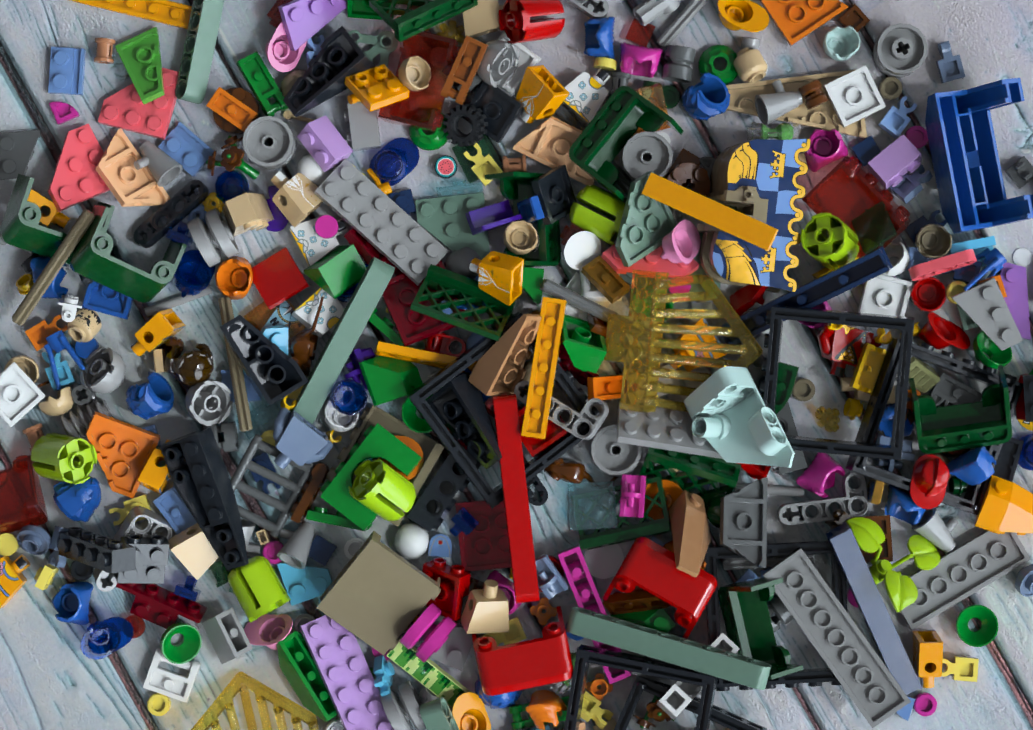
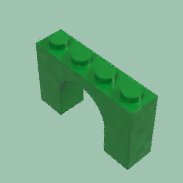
M378 423L375 427L370 425L363 434L365 440L361 445L356 443L349 452L351 458L347 463L342 461L335 470L337 475L333 481L327 480L320 489L322 492L320 497L363 531L369 528L378 515L349 494V486L351 488L353 486V474L359 464L370 458H382L409 476L422 460L421 456Z

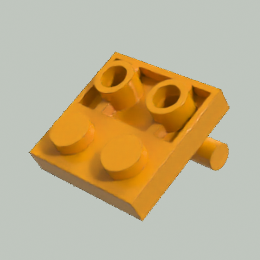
M385 64L345 77V85L353 93L347 97L348 102L354 104L361 101L369 111L409 98V89L400 82Z

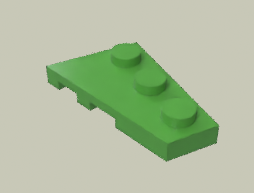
M157 27L116 45L115 48L143 104L145 105L165 95Z

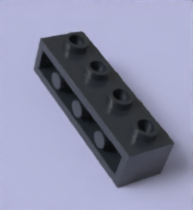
M70 527L68 531L59 532L58 555L111 574L135 570V546L84 530L81 527Z

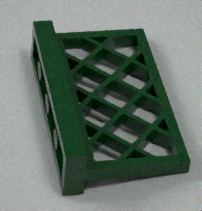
M369 0V6L394 30L395 38L399 42L478 5L477 0ZM391 3V6L381 7L380 4ZM404 4L407 5V8H395V5ZM412 5L421 6L415 10H411ZM392 15H400V17L392 19Z
M431 264L410 309L499 341L509 318H511L517 299L508 306L482 291L478 287V281ZM428 288L436 290V292L430 293ZM450 296L458 298V300L452 301ZM443 297L446 302L437 304L434 298ZM429 300L431 306H424L419 304V302ZM472 304L477 305V306H480V307L474 309V307L472 306ZM465 305L468 310L459 312L456 306ZM450 308L453 314L443 313L442 310ZM493 312H496V313H499V314H502V315L496 317ZM487 313L490 318L481 320L478 314ZM472 316L475 322L465 321L464 318ZM494 324L498 329L497 332L487 329L486 325Z
M649 447L639 475L653 474L655 477L661 476L659 471L667 470L670 475L661 476L662 479L675 480L683 491L690 492L689 489L697 487L700 493L692 494H697L704 499L706 495L713 492L731 493L738 482L741 465L729 463L720 458ZM652 462L658 463L660 465L654 466ZM674 469L681 470L682 472L676 473ZM695 475L703 477L704 479L698 480ZM689 477L692 482L684 484L681 478ZM717 482L725 484V486L720 487ZM711 483L714 489L706 491L703 485Z
M661 476L646 479V487L648 484L657 483L658 493L654 499L645 494V497L652 502L644 513V518H641L639 523L634 525L626 521L627 517L622 518L613 512L618 501H621L622 485L571 496L580 536V549L587 551L633 541L639 537L646 538L672 532ZM620 491L618 495L613 492ZM607 493L616 497L609 509L599 503L603 495ZM588 498L594 502L587 514L580 510L578 500ZM655 504L662 508L664 518L654 520L648 516ZM597 505L607 511L601 522L590 516ZM610 514L621 520L616 529L610 530L604 526ZM646 518H648L649 520H651V521H648V522H644V520H645ZM590 519L598 527L593 534L585 535L583 526ZM623 523H626L627 525H629V526L621 527V526L623 525ZM601 528L606 530L603 532H599Z

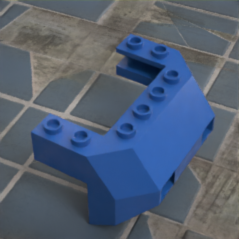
M1020 78L1002 79L967 90L939 92L928 96L925 118L927 137L942 214L954 234L1033 219V195H1023L1010 199L1006 197L990 113L992 109L1025 101Z

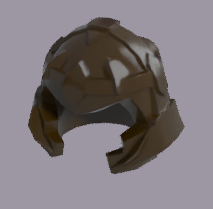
M197 344V349L188 350L180 358H178L179 351L182 348L178 345L174 346L166 355L165 371H168L176 381H181L182 384L191 387L208 380L214 369L213 354L206 344Z

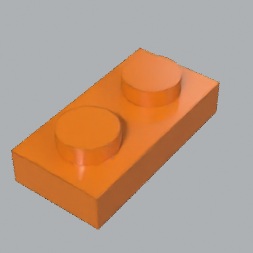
M220 87L206 105L243 132L258 115L257 112Z
M628 375L587 377L588 401L592 398L600 400L629 398Z

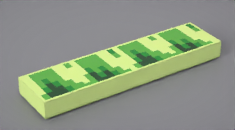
M398 642L392 651L389 650L386 656L436 696L439 698L443 697L451 708H453L457 697L462 693L471 692L429 658L423 663L415 656L417 650L415 647L407 649Z

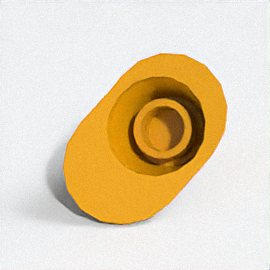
M718 0V16L722 25L727 29L759 32L768 26V13L760 5L750 0Z
M466 692L457 697L453 704L452 714L459 730H491L490 720L484 703L477 694Z

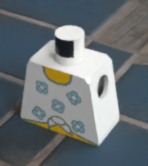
M602 68L593 77L585 71L564 87L569 92V95L563 103L588 125L598 113L609 94V91L603 85L611 76Z
M318 218L300 223L295 228L293 226L289 227L309 266L341 246L336 236L348 231L342 218L337 220L339 225L337 234L329 239L322 238L317 234L315 223Z
M322 288L316 291L291 314L305 327L311 329L321 297H324L316 329L313 331L320 338L328 331L332 334L344 311L338 299L332 298Z

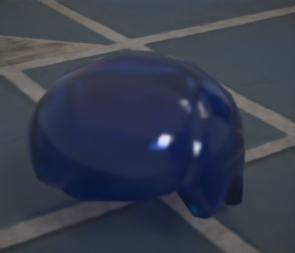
M237 170L222 172L215 182L216 197L225 204V201L246 192L249 193V182L245 175Z
M350 379L340 380L331 389L330 401L332 406L342 414L354 415L360 413L367 404L368 395L366 389L356 381Z

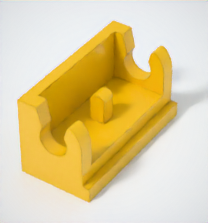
M864 343L849 387L872 395L887 352L886 349Z

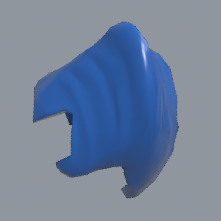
M615 17L591 18L585 22L584 54L614 59L613 30Z
M40 256L31 260L30 267L33 273V283L36 282L51 258ZM63 268L60 269L42 298L59 299L62 298V295L67 294L68 289L60 286V283L67 274Z
M984 446L959 455L949 462L947 467L950 475H954L963 482L973 486L982 483L995 473L992 462L996 465V460Z
M889 484L885 515L901 519L911 525L920 523L926 509L918 507L912 501L910 493Z
M76 581L60 586V591L51 600L58 614H55L56 619L67 623L87 625L89 623V602L93 584L86 581Z

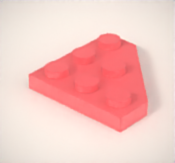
M162 68L165 95L145 105L133 83L104 99L98 123L165 140L177 100L175 89L179 72Z
M89 123L66 134L64 145L54 170L55 173L48 189V193L58 212L110 191L95 170L104 152Z
M615 244L604 251L601 256L618 274H626L627 272L638 273L642 277L659 278V276L670 277L675 281L684 280L699 267V263L694 258L689 264L683 262L676 264L670 262L668 258L662 259L660 257L663 253L662 245L630 267H624Z

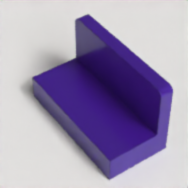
M509 200L465 214L472 235L510 224L512 221L522 219L521 214L513 215Z

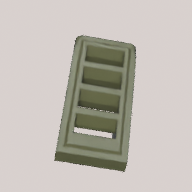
M911 357L909 378H914L916 389L926 393L940 381V377L930 365L915 357Z

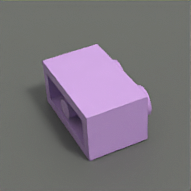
M326 115L307 123L297 136L324 172L339 166L353 152Z
M903 134L868 162V170L887 190L890 186H897L907 172L910 171L912 173L919 168L922 154Z

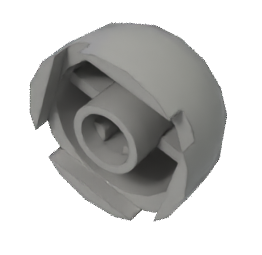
M491 40L485 43L489 46L477 70V74L485 83L497 88V85L502 87L512 78L517 68L513 65L515 59L519 60V52L517 47L509 42Z
M100 347L88 356L85 361L88 365L85 371L81 370L80 381L84 387L98 394H106L123 384L126 365L117 352L109 347L108 349Z
M213 379L197 383L186 394V410L192 419L206 426H212L216 423L220 424L229 416L233 407V401H231L230 396L231 391L225 384Z

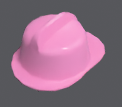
M281 22L272 38L266 44L265 52L269 63L277 71L290 72L298 64L307 41L296 51H292L283 22Z
M689 220L680 221L669 234L663 237V253L660 257L662 259L668 258L670 262L676 264L682 262L689 264L699 252L701 245L700 235L695 225Z
M265 614L251 623L248 622L244 632L250 644L263 645L272 650H277V643L293 633V621L287 614Z

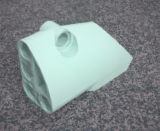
M726 366L718 369L684 400V404L693 421L691 425L693 435L697 438H705L726 462L791 468L795 453L776 414L765 406L746 367Z

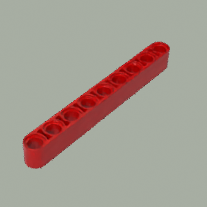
M516 394L492 396L497 443L502 455L499 463L516 603L540 601Z

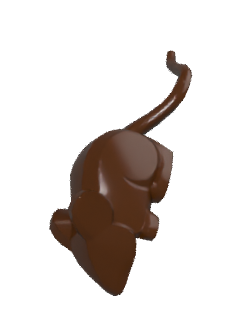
M321 297L311 329L297 334L291 344V358L298 363L306 376H309L312 360L315 359L313 351L316 350L318 336L312 334V332L316 329L324 297Z
M558 458L544 469L550 477L557 481L562 480L568 483L580 484L583 479H587L596 489L608 488L619 478L613 477L607 484L598 485L590 474L585 471L584 464Z

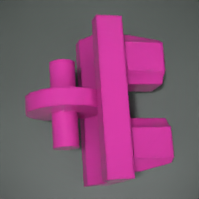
M622 474L621 517L644 518L646 476Z

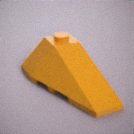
M992 475L976 517L975 526L996 534L1015 532L1017 535H1025L1026 533H1033V494L1014 482Z

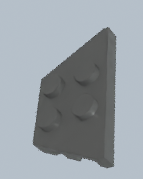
M41 130L0 133V180L17 179L18 174L26 175L28 163L33 157L35 145L41 136Z
M761 478L720 498V545L759 568H766L768 478Z

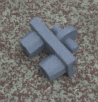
M877 435L875 444L890 445L891 437ZM903 439L902 459L914 461L915 454L912 453V441ZM879 459L878 465L885 466L886 471L892 473L894 468L902 469L903 463L890 459Z
M543 554L535 559L538 587L543 591L548 600L568 589V584L547 554Z

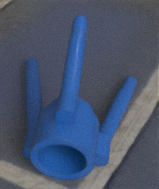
M987 248L982 253L976 255L977 261L985 257L982 262L986 267L964 287V291L969 290L987 272L992 271L987 277L989 278L995 276L1004 268L1003 264L1007 260L997 248H994L992 251Z
M62 330L45 338L48 344L44 345L57 390H61L53 350L57 354L66 349L79 368L85 370L84 362L69 344Z

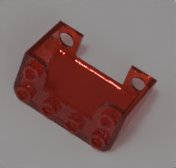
M845 156L802 200L816 214L821 212L831 213L848 225L858 236L859 242L857 245L859 246V253L857 256L860 258L880 247L886 248L907 228L910 223L909 216L911 214L903 205L898 206L893 201L894 196L887 189L882 190L877 185L878 180L870 172L866 173L861 168L862 164L856 157Z

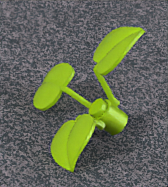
M855 517L847 520L846 523L851 528L858 546L867 553L876 552L874 558L870 561L872 566L869 567L875 584H879L884 580L887 593L896 612L898 613L914 603L918 597L916 585L910 577L901 575L900 571L896 572L892 569L910 558H914V562L919 569H934L941 559L935 545L922 535H913L907 541V547L911 554L891 564L885 559L878 560L882 551L880 544L885 541V535L881 527L873 520L864 517Z

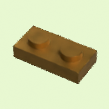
M600 255L582 267L581 272L611 304L629 292L630 286Z

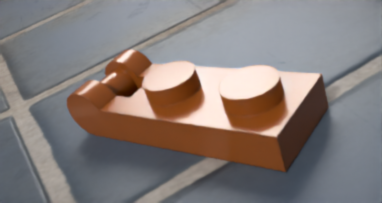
M466 35L441 91V96L445 98L451 97L460 105L464 103L489 45ZM454 82L462 85L460 91L453 88Z

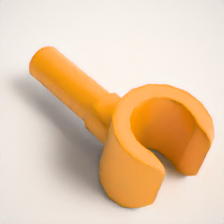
M372 168L367 170V173L382 192L386 195L393 193L389 182L381 184L380 179Z

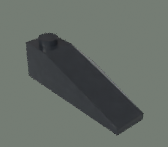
M343 26L324 40L320 46L322 49L315 59L310 60L308 63L309 68L303 77H299L283 99L295 117L302 115L348 89L345 85V77L376 67Z
M241 315L220 326L225 338L266 408L309 382L294 359L285 354L276 344L267 339Z
M465 373L450 380L426 401L442 423L453 432L452 436L456 440L460 439L467 446V451L485 469H488L499 461L502 455L481 392L468 381L470 374Z

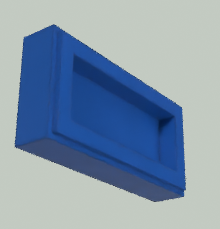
M538 195L517 203L519 213L522 215L521 220L531 223L545 218Z

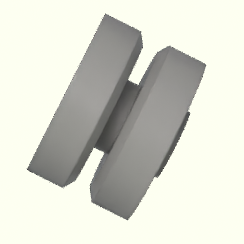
M899 23L887 28L877 38L873 45L872 56L876 67L881 73L889 77L902 78L909 76L923 64L927 57L928 45L925 36L918 28L911 24ZM897 48L902 49L903 53H902V52L898 53V52L896 51V49H897Z
M265 116L252 121L246 128L243 136V147L248 158L259 167L269 170L279 169L288 164L293 158L296 150V139L291 128L281 119ZM269 138H271L273 140V144L271 146H266L265 142H269Z
M647 131L635 134L630 138L621 156L623 171L632 181L648 171H653L654 174L664 178L673 160L672 149L667 140L655 132ZM646 153L651 155V161L649 162L643 160Z
M217 208L205 213V220L209 228L198 217L187 222L192 238L210 268L221 263L218 247L224 256L228 258L239 254L234 235Z
M617 425L604 427L594 437L591 446V456L594 465L600 472L610 477H622V474H630L637 467L641 459L642 446L617 442ZM614 446L620 447V454H613L612 448Z
M409 680L398 686L400 699L391 689L390 694L383 697L380 695L385 714L394 730H413L410 720L417 730L426 729L420 714L422 701H419L418 693Z

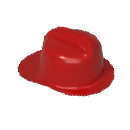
M934 312L927 314L928 322L919 332L920 339L937 350L944 349L950 345L960 349H968L970 347L968 335L959 326Z
M926 454L920 456L915 461L910 483V495L912 501L922 509H933L944 499L950 476L947 465L940 457Z

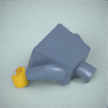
M288 395L285 396L280 402L282 408H280L274 422L273 438L275 440V447L280 451L274 462L282 469H285L291 461H294L299 466H303L305 463L312 464L323 460L333 448V443L341 441V435L333 439L332 434L335 432L334 430H329L325 434L296 411L290 412L296 406L297 401L293 400L291 406L286 403Z

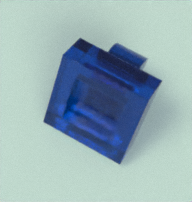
M180 221L177 231L169 229L166 235L168 240L184 243L189 249L193 242V239L187 236L189 232L187 223Z
M462 507L451 518L455 525L449 531L455 537L461 531L468 535L479 522Z
M189 575L185 585L180 583L176 585L173 594L197 601L201 591L194 589L197 580Z

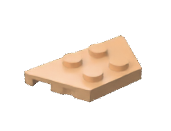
M553 116L518 141L512 148L552 169L565 165L569 177L585 185H594V179L569 157L570 147L583 131Z
M120 128L113 136L95 170L122 207L164 205L171 199L163 187L158 186L148 166L139 170L134 167V162L142 157Z

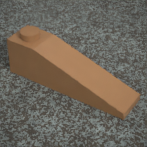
M524 313L505 332L499 341L477 361L468 381L486 396L514 394L515 386L523 381L527 370L524 368L526 360L530 359L531 352L529 351V346L536 338L541 316L539 314Z
M684 490L669 508L675 563L677 569L696 578L710 544L711 534L704 500L699 495Z

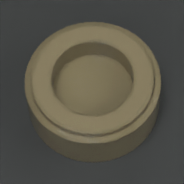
M887 77L880 82L878 91L883 99L894 100L902 93V84L895 77Z
M804 378L796 380L792 392L793 397L798 401L810 400L815 394L814 384Z

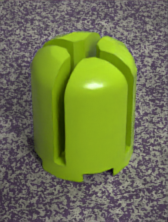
M587 185L579 191L576 198L615 221L613 222L573 202L570 208V221L577 228L592 232L599 239L613 246L615 244L613 242L618 236L625 203L615 195L595 185Z
M819 213L812 216L804 230H801L800 240L802 247L810 256L828 269L835 270L838 266L841 267L854 261L859 253V246L857 245L859 242L858 236L839 217L831 213Z
M48 433L35 442L31 450V460L36 461L32 466L41 477L76 485L90 479L89 474L93 469V465L97 464V453L94 446L82 438Z
M378 458V460L374 461L367 459L355 470L354 474L357 476L352 488L349 486V494L383 520H399L404 516L403 511L408 513L412 508L416 498L413 484Z
M255 556L248 559L249 564L233 568L227 576L228 584L250 623L291 600L270 561L264 556Z

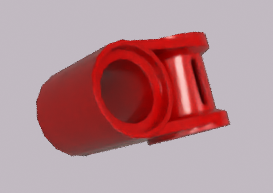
M439 333L428 337L425 348L422 350L459 357L467 351L464 340ZM458 341L462 344V351L459 354L451 352L450 346L453 342Z

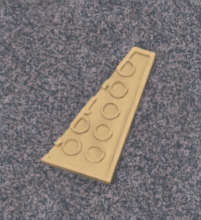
M855 70L726 85L730 94V102L726 110L759 117L755 107V96L776 93L772 85L774 81L781 80L785 92L799 91L800 87L819 79L822 84L821 90L826 94L824 85ZM802 96L803 103L776 119L777 121L827 131L836 129L841 134L867 138L865 118L843 128L830 100L807 110L805 106L806 100Z

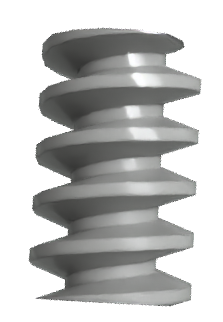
M96 400L94 409L89 404H86V412L80 407L77 408V416L72 411H69V419H66L64 415H60L66 435L78 438L79 433L83 437L87 436L86 430L95 411L112 417L105 400H103V405Z

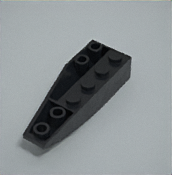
M211 427L192 432L160 445L177 492L226 569L230 570L249 564L235 494Z

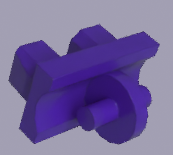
M371 347L362 350L357 348L351 352L349 356L351 362L346 364L349 373L344 375L345 380L352 378L355 385L362 383L365 391L368 388L359 363L375 358Z

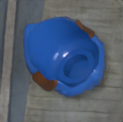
M895 403L886 405L878 428V432H882L884 436L891 438ZM906 408L904 437H909L913 432L915 424L913 413L910 409Z

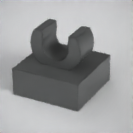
M1025 156L1005 171L1019 189L1033 179V166Z

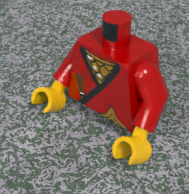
M826 323L817 338L822 357L833 360L829 374L843 377L847 364L857 366L864 343L880 347L882 344H889L892 341V334L889 331L885 335V329L878 328L877 336H874V333L850 326Z

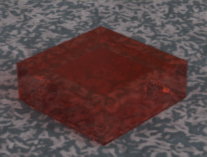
M634 18L625 40L647 47L656 26L651 24L642 26Z

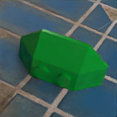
M294 631L285 637L284 640L277 643L280 669L303 706L327 722L337 715L336 709L301 632Z

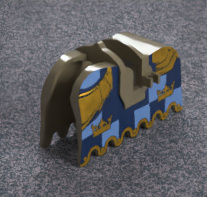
M755 139L730 146L717 156L711 174V193H709L707 198L725 206L736 207V211L778 229V232L770 250L767 251L712 225L698 223L697 231L703 233L699 258L701 266L709 278L717 283L743 287L749 284L766 286L768 288L765 291L779 293L780 289L790 292L797 290L796 280L789 277L787 272L789 269L796 268L799 265V258L790 253V247L801 242V235L792 229V224L800 222L804 217V213L801 209L795 207L794 201L803 198L806 194L805 187L798 184L796 179L798 176L805 175L808 172V165L800 161L799 154L810 149V139Z

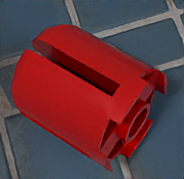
M506 0L503 9L498 11L500 31H505L510 39L507 42L511 44L552 39L561 33L565 18L530 19V17L564 13V8L560 0Z

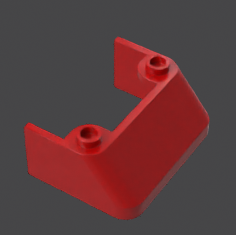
M639 537L631 546L602 599L607 601L614 588L624 593H630L638 586L677 608L674 618L680 626L686 628L682 638L687 639L717 587V580L703 569H700L696 578L677 569L673 552L648 538Z
M561 606L556 607L559 622H551L546 625L542 630L543 637L497 647L494 638L487 636L478 638L477 634H471L482 690L486 695L494 696L562 682L573 676L574 668Z

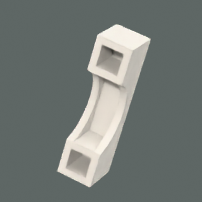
M724 633L710 645L732 653H737L740 649ZM677 681L658 701L657 705L674 720L699 694L703 686Z

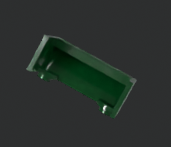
M621 86L615 90L569 149V157L601 186L626 204L627 198L614 187L619 179V171L611 162L639 127L647 132H655L665 123L679 134H682L684 131L672 117L628 86Z
M505 172L485 175V180H500V192L504 198L513 200V215L516 216L520 214L517 203L535 196L531 181L540 177L543 173ZM542 219L531 222L539 237V246L536 251L524 255H516L507 248L504 249V254L524 259L523 267L558 265L561 259L559 220L550 225H544Z
M18 174L0 227V238L6 244L52 258L67 234L39 225L41 210L35 203L27 201L35 178ZM98 201L97 205L110 208L101 228L102 231L107 232L115 206ZM73 252L68 257L65 263L70 264V258Z
M94 205L91 212L94 213L95 219L73 251L70 258L71 269L81 276L143 303L151 301L172 280L187 245L170 241L163 259L155 262L150 272L147 273L110 255L113 248V239L108 233L101 230L110 208Z
M998 365L999 384L986 387L981 394L982 401L936 408L935 400L931 396H917L914 378H909L919 449L923 453L934 454L1006 443L1011 439L1012 425L1009 389L1003 365Z
M764 577L720 587L718 597L727 636L740 648L736 654L770 664L771 669L768 680L804 670L803 665L790 664L791 656L789 651L783 646L776 644L767 601L773 599L775 593L774 585L783 583V578Z

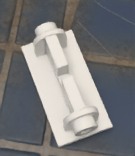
M65 294L64 298H59L58 305H63L61 317L65 322L73 321L77 308L82 309L83 301L78 300V296Z

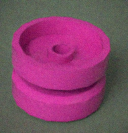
M433 603L421 614L399 641L407 649H412L421 641L422 644L416 650L415 656L423 663L442 647L449 638L448 635L457 625L450 617L443 618L438 625H435L434 623L441 615V610Z

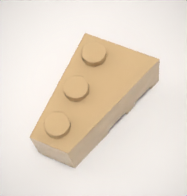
M246 192L225 201L223 214L234 237L249 230L256 229L258 231L269 226L268 222L274 220L264 194Z

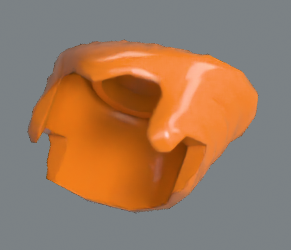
M234 256L219 265L215 274L216 286L219 291L231 300L243 299L247 295L253 282L251 265L247 259Z
M537 690L532 693L530 704L525 709L533 720L535 727L545 730L544 722L553 723L554 727L559 724L557 712L559 716H562V710L566 711L567 707L555 692Z

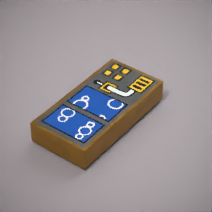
M869 479L867 488L868 502L878 505L881 503L884 482Z

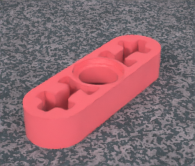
M968 249L912 266L908 270L911 280L918 281L971 265L977 259L974 250Z

